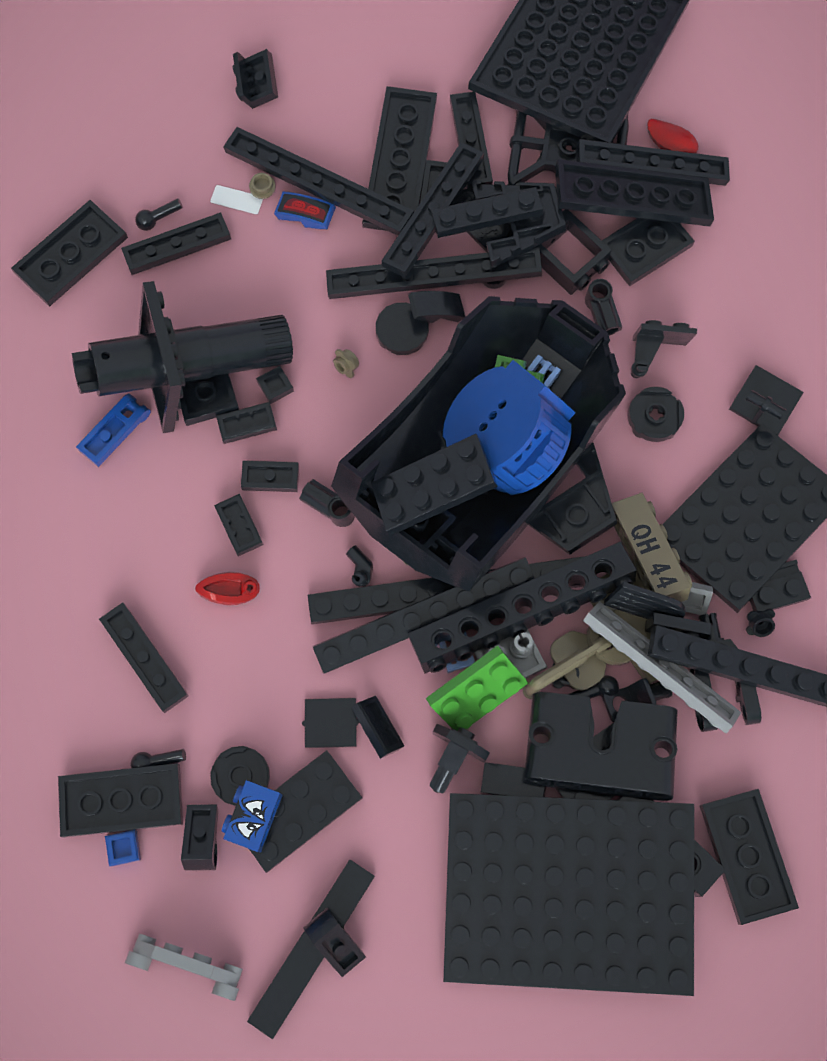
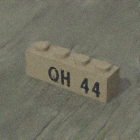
M643 493L613 502L612 506L618 523L614 527L636 568L644 588L674 598L680 602L688 600L690 589L692 588L691 578L688 572H683L679 565L680 558L678 552L674 547H670L667 541L668 535L663 524H658L652 502H647Z

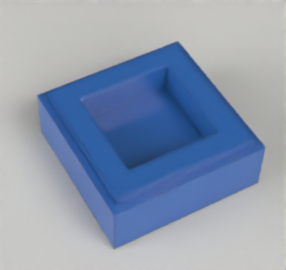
M137 830L105 836L109 867L141 860Z

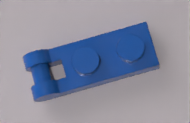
M130 393L126 394L76 448L99 467L127 436L149 417L151 410L145 405L140 406L136 402L137 399ZM126 411L133 413L129 418L123 415Z

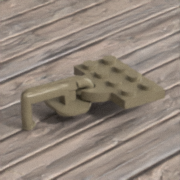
M636 572V582L633 585L644 588ZM606 574L602 576L601 579H606L610 577V575ZM611 593L607 594V596H606L603 600H601L600 602L604 604V600H605ZM608 607L650 640L651 633L645 632L647 619ZM589 626L587 634L570 631L553 642L550 648V655L555 665L534 677L524 686L523 694L526 698L532 699L534 693L540 692L541 689L562 676L570 683L573 689L579 691L587 690L600 682L604 677L606 663L609 665H623L631 662L641 678H647L649 684L657 679L647 671L642 670L636 662L623 652L618 651L612 643L602 635L595 633ZM575 668L579 669V678L576 675Z

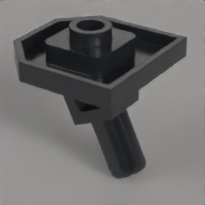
M436 724L433 735L449 744L438 763L439 766L430 782V787L434 792L443 794L446 792L453 776L457 774L467 754L485 763L490 752L477 745L478 742L473 740L475 735L462 727H459L458 731L450 730Z

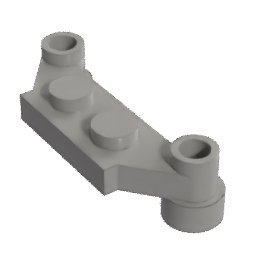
M140 933L133 951H129L125 963L148 971L152 959L215 980L212 994L232 1001L236 1000L239 991L236 987L243 970L225 963L224 969L210 965L212 958L198 953H194L193 958L181 955L183 948L169 943H165L164 948L155 946L157 939Z

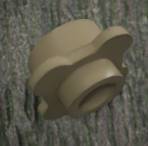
M337 349L335 351L336 358L333 360L335 368L339 373L345 374L348 378L354 377L353 371L359 366L358 358L348 349L344 351Z

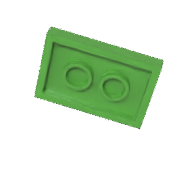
M497 645L429 695L426 700L431 708L452 729L458 731L459 727L464 729L471 727L476 721L526 686L528 681Z

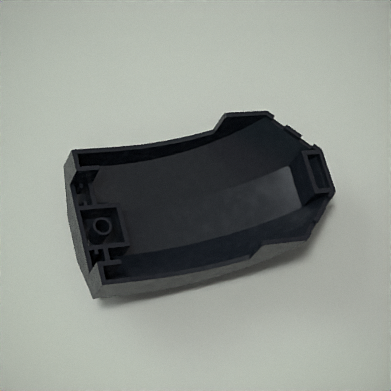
M488 296L459 322L447 352L416 388L385 420L339 461L331 487L369 535L415 571L470 592L546 504L626 395L624 385L620 384L618 379L619 368L615 355L610 352L608 332L562 300H552L551 304L538 303L537 299L515 298L514 302L501 301L500 297ZM498 355L526 361L525 370L528 369L537 355H540L545 361L552 363V366L561 369V373L549 389L576 413L568 421L571 424V438L565 456L556 470L545 481L529 491L515 495L492 489L488 491L487 495L484 493L396 534L390 536L386 532L371 482L441 450L440 444L442 442L438 431L443 432L444 422L450 406L460 391L471 380L483 372L495 368ZM539 365L535 372L538 373L542 366ZM549 371L546 372V374H545V376H544L543 384H544V382L547 380V378L550 376L551 372H549Z

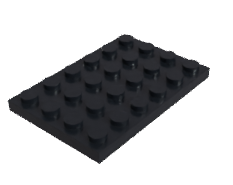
M761 424L663 523L668 535L667 541L671 548L674 547L677 550L680 558L679 564L704 585L712 586L713 593L738 613L827 519V474L764 424Z

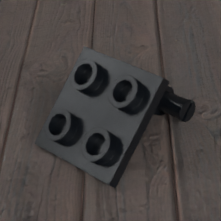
M656 320L646 321L645 324L642 323L633 335V341H636L634 364L631 367V376L633 378L645 376L661 344L686 346L697 334V328H689L690 325L687 323H674L673 326L662 325L661 321Z
M756 365L729 410L758 427L764 424L778 436L804 392Z

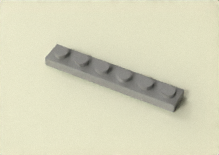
M599 601L586 615L583 621L595 633L602 635L618 651L626 654L642 670L647 671L660 681L662 686L683 699L686 705L707 718L714 727L719 728L724 733H727L733 727L741 714L737 708L683 666L647 656L650 640Z

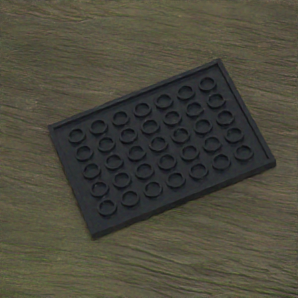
M519 0L470 79L468 89L582 139L612 143L690 0Z
M450 793L443 982L694 996V804Z

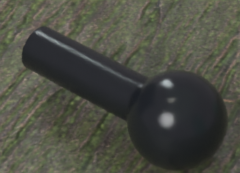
M177 198L153 211H139L135 217L137 227L144 231L151 230L156 225V221L182 209V203Z
M605 675L600 682L584 691L578 690L568 695L590 697V699L597 696L602 697L604 694L613 696L618 692L619 684L614 677Z
M184 749L153 756L147 752H139L133 756L131 768L167 765L185 761L186 752Z

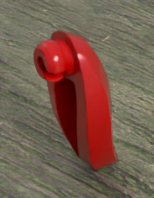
M648 120V133L660 149L697 154L698 142L688 130L661 120Z
M224 572L203 579L196 585L195 590L208 601L223 605H239L253 600L260 591V585L255 578L247 574Z

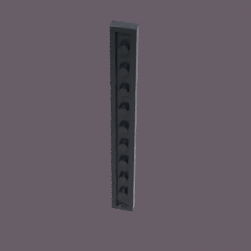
M583 557L532 563L529 566L534 578H537ZM431 577L309 594L307 596L311 624L390 614L454 586ZM573 584L570 586V588L584 587L581 584Z

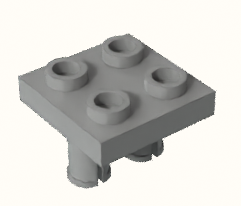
M528 629L525 633H521L520 636L517 635L515 638L510 636L501 640L498 644L525 678L547 668ZM483 648L474 652L477 660L493 648Z

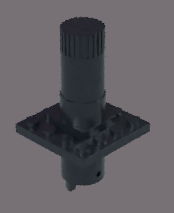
M151 281L143 282L138 335L89 342L88 351L72 353L73 368L80 394L97 392V395L100 397L151 388L163 433L174 432L175 422L179 421L178 410H181L180 398H183L182 386H185V382L290 364L293 359V346L290 328L284 315L210 326L173 329L171 319L163 316L162 309L165 307L163 294L161 291L157 292L155 282Z

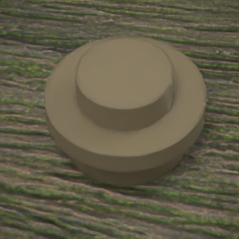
M266 173L255 174L249 183L251 194L259 199L269 198L276 189L274 179Z

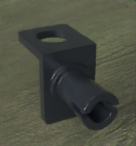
M643 678L628 687L619 689L613 696L602 695V699L610 720L615 722L618 713L613 707V699L615 697H621L625 701L656 704L657 700L671 697L673 692L662 686L660 682L649 684L647 678Z

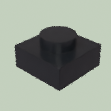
M281 366L256 378L258 385L270 404L294 392L293 386Z

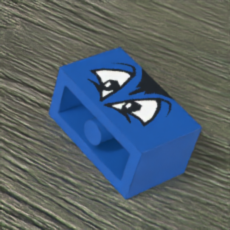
M247 780L244 786L239 785L233 799V803L237 804L233 815L228 814L222 826V832L225 833L223 839L261 853L283 795Z

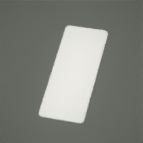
M216 185L210 202L258 214L263 199L256 198L251 193Z

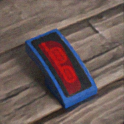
M282 192L274 214L278 220L299 221L305 228L327 230L336 207L327 201L315 197Z

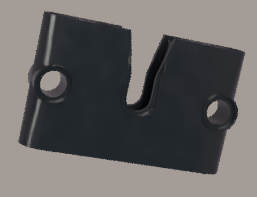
M551 692L534 693L532 696L524 782L535 786L649 800H672L674 795L675 756L677 753L678 711L671 706L622 701L612 728L610 747L607 750L601 751L593 743L594 719L590 697ZM538 734H544L549 738V741L538 743L534 737ZM663 748L669 753V756L666 758L659 757L654 750Z

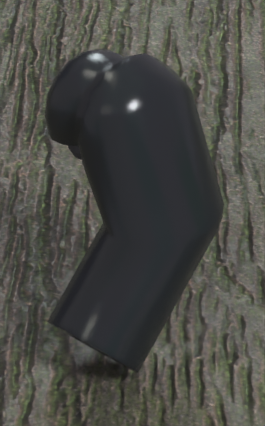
M354 545L347 551L346 555L355 564L352 582L356 586L363 587L371 581L373 563L357 545Z

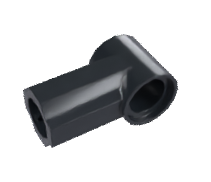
M596 279L589 285L585 296V304L591 310L594 322L606 330L610 336L621 331L622 324L612 297L613 289L611 284L605 279ZM599 292L603 294L604 298H597L593 293Z
M314 479L305 485L299 498L300 501L331 519L336 526L346 527L354 521L355 516L349 508L342 516L334 514L337 508L347 507L337 493Z

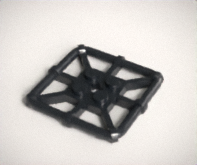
M517 111L514 135L511 137L509 144L511 154L507 173V185L520 186V182H526L544 170L555 172V165L558 159L577 161L576 144L582 138L536 118L534 119L545 130L544 139L524 136L527 114ZM628 115L618 131L616 144L627 145ZM566 146H572L573 152H567L564 149H566ZM522 149L542 151L540 161L518 173Z

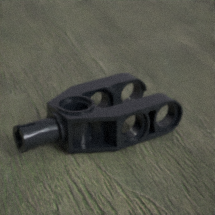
M710 613L709 616L708 614L698 616L699 621L711 623V634L705 638L706 640L737 648L731 639L724 640V638H721L717 613ZM690 668V672L712 689L709 673ZM735 681L738 693L736 702H740L742 716L746 723L745 726L759 724L762 717L756 687ZM695 710L701 732L718 729Z

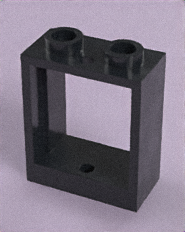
M565 209L562 213L566 223V231L536 247H539L542 269L572 295L577 289L583 290L590 283L591 277L595 273L601 274L610 264L608 260L612 250L574 214ZM567 231L595 255L575 274L547 250L549 246Z

